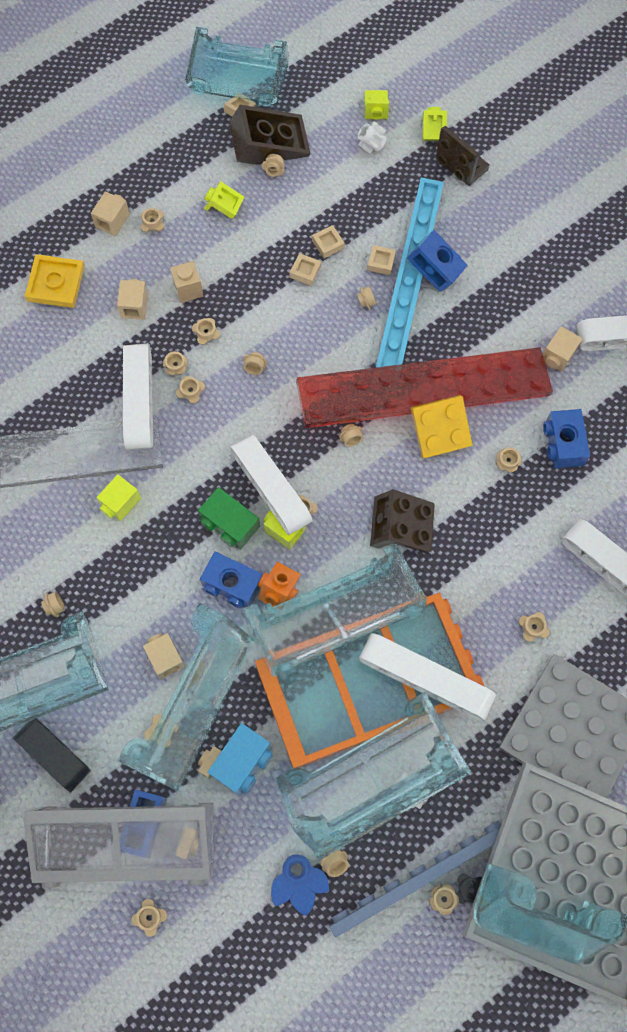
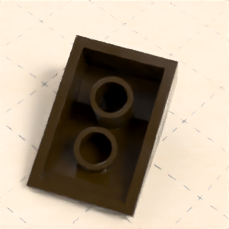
M239 105L229 121L237 162L260 165L270 154H277L284 161L309 157L311 154L301 114Z

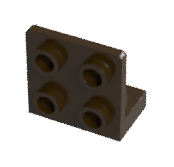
M447 126L441 128L436 159L442 166L447 167L454 173L458 180L470 186L488 171L490 164L482 159L478 152Z
M394 489L375 496L370 546L382 548L391 544H397L424 553L431 552L435 504Z

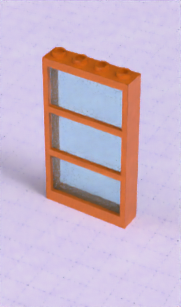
M440 592L255 661L294 771L453 709L359 661L358 658L371 633L380 635L484 686L482 678L479 674L475 675L471 666L474 664L469 649H464L460 640L463 639L461 629L457 623L453 624L450 614H452L451 606L446 598H442Z

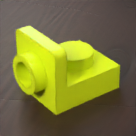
M365 90V119H388V90Z
M429 107L423 111L421 116L423 121L422 141H439L441 128L447 126V111L441 110L440 107Z
M220 181L215 188L210 187L204 197L207 201L204 209L208 211L211 207H214L233 219L244 196Z

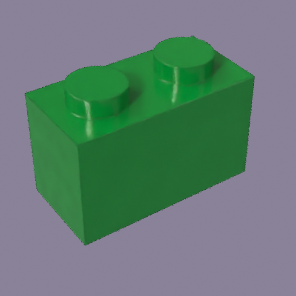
M219 487L198 510L201 519L200 523L211 532L216 530L221 534L220 538L230 547L235 545L240 550L260 528L259 517Z

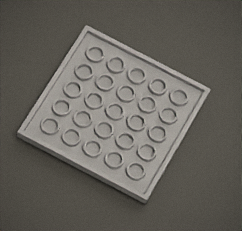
M523 763L462 935L627 1007V807L529 763Z

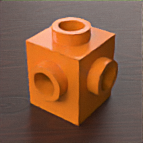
M277 561L270 574L265 572L258 583V587L261 588L258 599L267 606L282 611L286 603L292 604L299 591L296 589V585L301 574Z

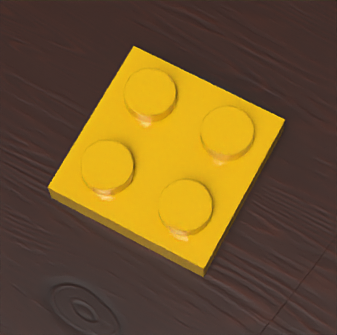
M36 254L24 296L26 301L75 308L85 268L84 262L82 260Z
M458 395L411 407L422 458L473 446L463 396Z

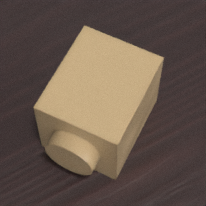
M106 191L91 212L95 227L114 236L118 234L130 215L126 200L120 195H113Z
M194 261L170 267L180 303L204 297L201 280Z
M138 279L120 280L117 308L121 318L145 320L149 295L145 281Z
M561 326L546 347L541 360L548 367L563 372L583 338Z
M162 633L156 634L147 640V644L143 645L156 674L161 680L185 667L168 633L165 635Z

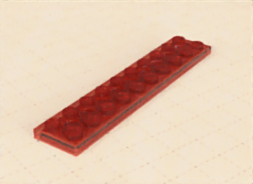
M541 347L297 377L296 379L305 428L412 414L411 407L458 395L463 396L465 407L547 397L553 393Z

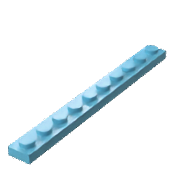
M422 177L420 179L371 384L372 391L395 395L423 276L407 259V256L421 240L433 231L444 182Z

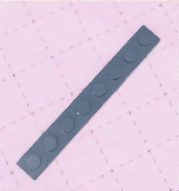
M499 820L484 828L486 834L477 840L472 835L460 842L461 849L453 854L448 849L434 857L436 864L426 869L425 865L422 864L409 872L411 878L405 882L400 883L399 879L384 886L383 888L386 893L376 899L371 894L357 902L360 908L352 913L345 909L333 916L332 920L334 923L329 925L334 937L340 936L493 846L501 826Z

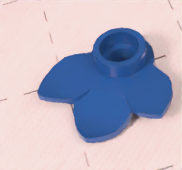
M291 855L283 864V873L273 880L271 898L274 906H279L290 900L294 908L306 916L314 905L315 893L329 891L327 876L322 870L311 867L309 860L303 855ZM296 863L300 864L303 868L302 873L298 876L294 875L291 871L292 866Z

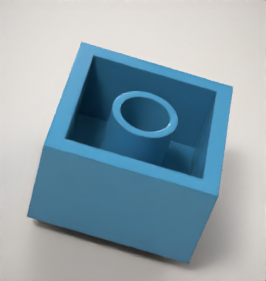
M241 723L207 773L239 797L243 792L248 794L257 781L254 775L258 769L264 770L273 757L271 744Z

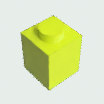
M117 474L96 498L101 505L99 509L111 519L114 516L122 521L140 501L141 496L134 486Z
M271 510L263 520L265 522V533L289 550L306 530V526L288 535Z

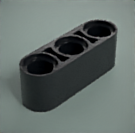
M34 716L13 737L40 766L70 793L91 772V769Z

